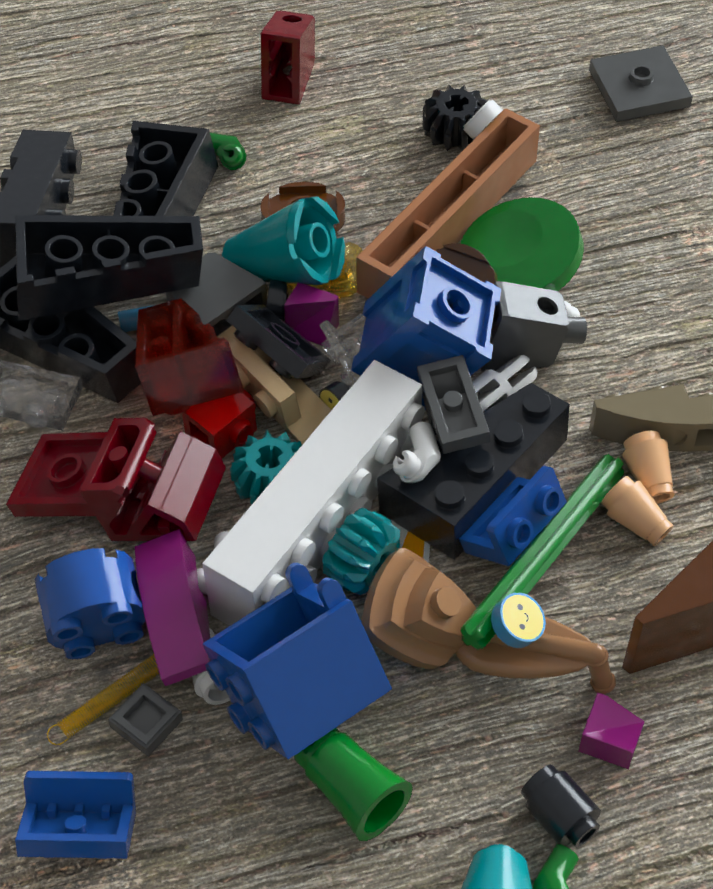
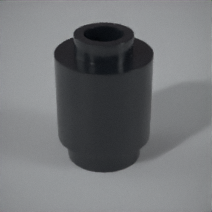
M547 765L536 772L523 786L521 794L527 800L526 808L557 844L567 846L572 843L578 848L588 842L599 830L600 825L596 820L601 810L566 771L559 772L553 765Z

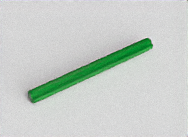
M609 454L603 455L567 498V503L534 538L463 624L460 631L465 645H471L477 650L486 647L496 634L491 623V614L494 606L512 593L528 594L600 505L605 495L624 475L622 468L624 462L621 458H613Z

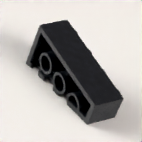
M133 121L131 127L132 143L128 144L126 151V172L121 175L120 201L116 202L113 216H194L219 167L209 129Z
M22 130L10 156L11 169H4L0 177V268L16 256L15 215H66V205L72 204L74 199L73 177L74 174H80L82 165L81 151L74 147L72 132Z
M15 215L18 321L199 286L203 255L199 216Z
M16 256L0 268L1 349L116 403L122 401L151 375L140 344L95 307L18 321Z
M533 383L526 385L483 412L490 431V443L443 454L439 440H437L441 454L440 462L422 481L406 483L400 479L393 468L377 478L379 513L455 560L464 551L459 538L516 477L530 480L566 442L570 404Z

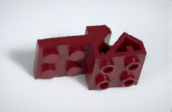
M145 417L114 418L108 432L42 434L6 505L14 517L96 516L111 541H150L178 529L181 530L186 541H196L226 466L215 448L182 431L179 432L168 450H164L159 463H154L147 459L146 455L157 434L154 429L155 423Z

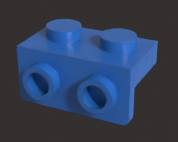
M542 466L530 480L516 477L459 538L465 553L509 567L567 503L554 469Z
M84 771L26 772L23 781L26 805L15 839L17 857L127 859L136 818L134 778L132 773Z

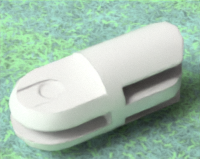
M519 355L511 359L496 371L491 369L485 370L472 381L475 391L480 392L478 399L482 411L486 410L489 406L496 405L537 378L536 367H532L510 382L507 381L530 361L526 355Z

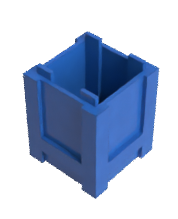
M425 246L365 301L362 315L366 317L360 350L353 358L351 371L361 376L369 365L376 360L420 383L417 366L463 355L471 376L492 358L493 344L490 343L494 308L500 301L501 288L487 280L485 282L480 281L440 258V253ZM422 395V406H424L425 408L424 399Z

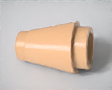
M652 430L643 431L627 438L623 443L625 451L622 457L636 482L641 481L657 504L673 498L675 493L673 490L668 442L661 439L659 432Z
M625 476L612 487L601 502L608 510L606 514L608 517L653 546L660 543L674 527L667 520V516L640 480L634 482L630 477Z

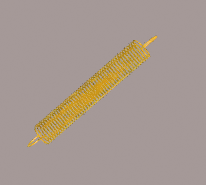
M154 654L149 659L147 658L145 662L143 661L130 670L128 674L126 673L124 677L122 676V678L117 679L111 686L109 685L107 689L105 688L103 692L101 691L98 695L96 694L94 698L92 697L90 701L88 700V703L86 702L79 709L77 708L75 712L73 711L68 714L66 718L64 717V720L62 719V721L60 720L57 724L51 726L47 732L49 742L52 743L48 737L52 727L56 725L60 727L67 736V739L64 741L66 742L79 730H82L90 722L92 723V721L107 712L110 707H114L122 699L124 700V698L135 692L141 686V683L143 684L144 682L145 684L156 677L155 672L158 675L159 670L156 668L157 664L153 660V658L155 659ZM152 660L154 662V664L156 665V667L154 666L155 670L150 665L149 661L151 662ZM144 663L146 665L147 663L150 665V667L152 668V670L149 668L151 673L149 671L148 673L145 671V669L143 668V666L146 668Z

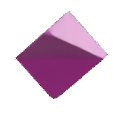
M297 283L284 305L285 322L306 340L325 346L339 326V298L330 292L307 284Z
M597 692L582 734L578 752L629 770L645 721L610 697Z

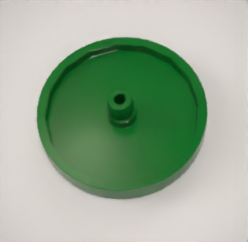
M535 197L510 200L489 209L471 224L460 244L475 248L485 256L496 272L498 281L559 291L572 279L581 264L584 252L583 238L573 214L557 202Z

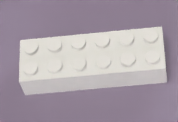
M376 360L369 365L202 563L210 613L213 617L231 626L289 589L290 585L286 579L285 572L292 563L304 565L308 569L313 582H315L317 570L323 564V555L329 547L328 541L334 537L336 528H340L346 516L354 514L358 509L363 507L370 511L372 501L378 495L377 478L393 468V461L396 456L401 460L405 459L402 451H414L409 430L414 424L421 422L424 416L422 384Z

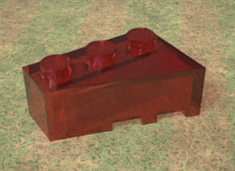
M182 298L138 310L135 367L153 416L164 413L177 415L187 411L193 405L244 392L229 342L224 337L218 338L214 328L209 323L204 325L200 315Z

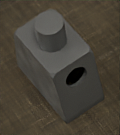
M215 252L202 256L198 287L166 293L169 311L179 319L182 329L205 356L210 353L207 346L208 342L232 326L226 319L237 305L264 304L267 306L266 282Z
M495 281L494 285L501 288L500 301L494 308L490 343L493 344L492 358L480 368L481 371L490 369L496 371L519 355H526L530 359L521 369L549 367L554 364L562 343L583 344L587 336L586 319L584 317L567 316L561 293L549 289Z

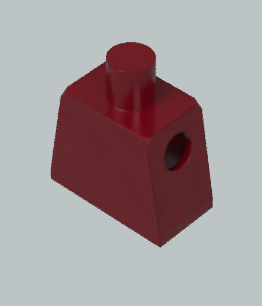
M280 10L275 12L261 32L262 99L300 105L315 61L314 16ZM292 66L288 75L283 73L285 67Z

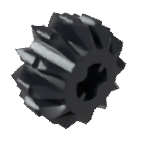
M448 84L445 92L434 90L432 97L426 99L423 106L422 127L424 135L431 138L432 145L444 144L447 151L452 147H459L463 151L473 141L463 130V126L488 100L481 98L479 90L468 92L465 85L460 89H454Z

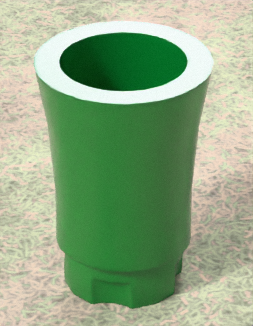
M334 728L294 756V760L305 769L306 777L338 810L359 841H368L380 835L400 816L411 798L413 787L410 782L386 768L362 749L347 733L340 732L337 728Z

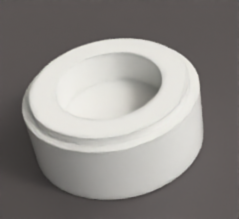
M489 100L463 126V130L474 140L503 109L494 100Z

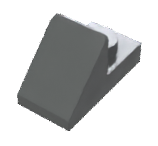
M461 355L417 366L428 421L433 428L434 434L438 437L442 453L446 454L490 443V431L464 356Z

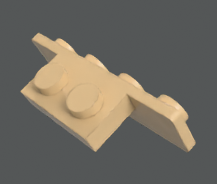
M234 326L229 327L208 342L209 352L226 368L233 382L238 387L245 388L254 397L260 410L269 418L273 416L297 442L301 441L302 445L331 412V409L301 379H296L294 376L291 379L283 377L270 366L269 361L272 358L259 347L253 350L239 341L234 335L236 331Z

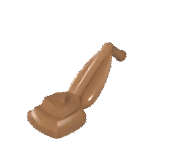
M406 548L394 551L385 559L369 587L361 622L371 643L396 659L412 666L433 670L445 665L453 654L456 653L461 663L470 670L489 676L538 679L577 672L588 666L591 675L590 684L596 693H610L616 686V678L611 672L608 663L609 653L607 649L598 643L591 642L587 637L572 628L545 617L546 625L542 636L524 648L510 647L502 642L496 634L483 649L477 650L471 645H465L462 641L463 635L460 630L477 608L450 578L425 559Z

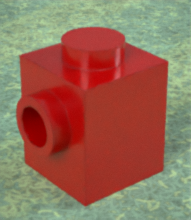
M222 377L181 409L185 434L215 448L222 459L235 447L244 446L248 435L253 437L257 431L256 404L246 390L240 387L236 389Z

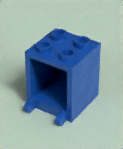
M292 563L286 569L285 576L290 585L289 589L202 643L210 659V662L205 664L206 670L217 688L221 691L226 690L232 702V705L227 707V711L235 726L243 734L248 731L252 733L263 749L266 750L271 747L288 760L392 690L352 601L346 598L340 583L332 578H324L319 584L313 582L308 569L300 563Z

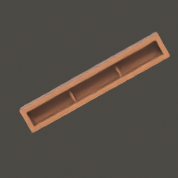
M505 108L356 257L357 293L369 299L425 246L436 251L437 249L444 248L443 245L458 243L471 224L483 213L491 209L536 162L540 125Z

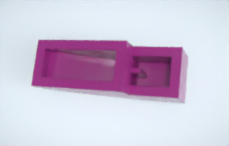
M178 529L134 547L138 584L145 620L159 674L165 686L207 671L205 664L210 662L202 643L210 639L207 601L198 587L196 557L181 530Z

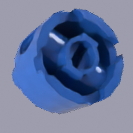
M92 548L73 552L55 559L46 565V577L39 576V573L36 576L35 585L42 610L47 642L56 648L64 649L66 658H86L95 652V646L113 641L121 645L130 644L143 637L142 625L146 620L133 558L126 552L116 550V558L106 557L104 548Z

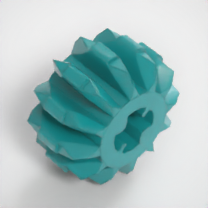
M266 430L263 438L259 440L248 435L245 442L246 447H235L233 454L234 462L231 463L230 476L231 480L234 481L236 493L240 499L250 498V503L253 504L302 446L301 441L291 442L287 432H284L278 438H273L270 432Z
M363 507L358 509L354 514L346 516L341 527L336 528L334 537L328 541L329 547L322 559L324 563L323 573L329 578L338 581L343 590L346 589L359 595L368 592L377 571L385 559L400 548V529L394 526L391 520L375 511L371 512Z

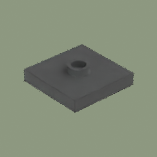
M664 45L590 60L589 71L616 122L691 107L693 96Z

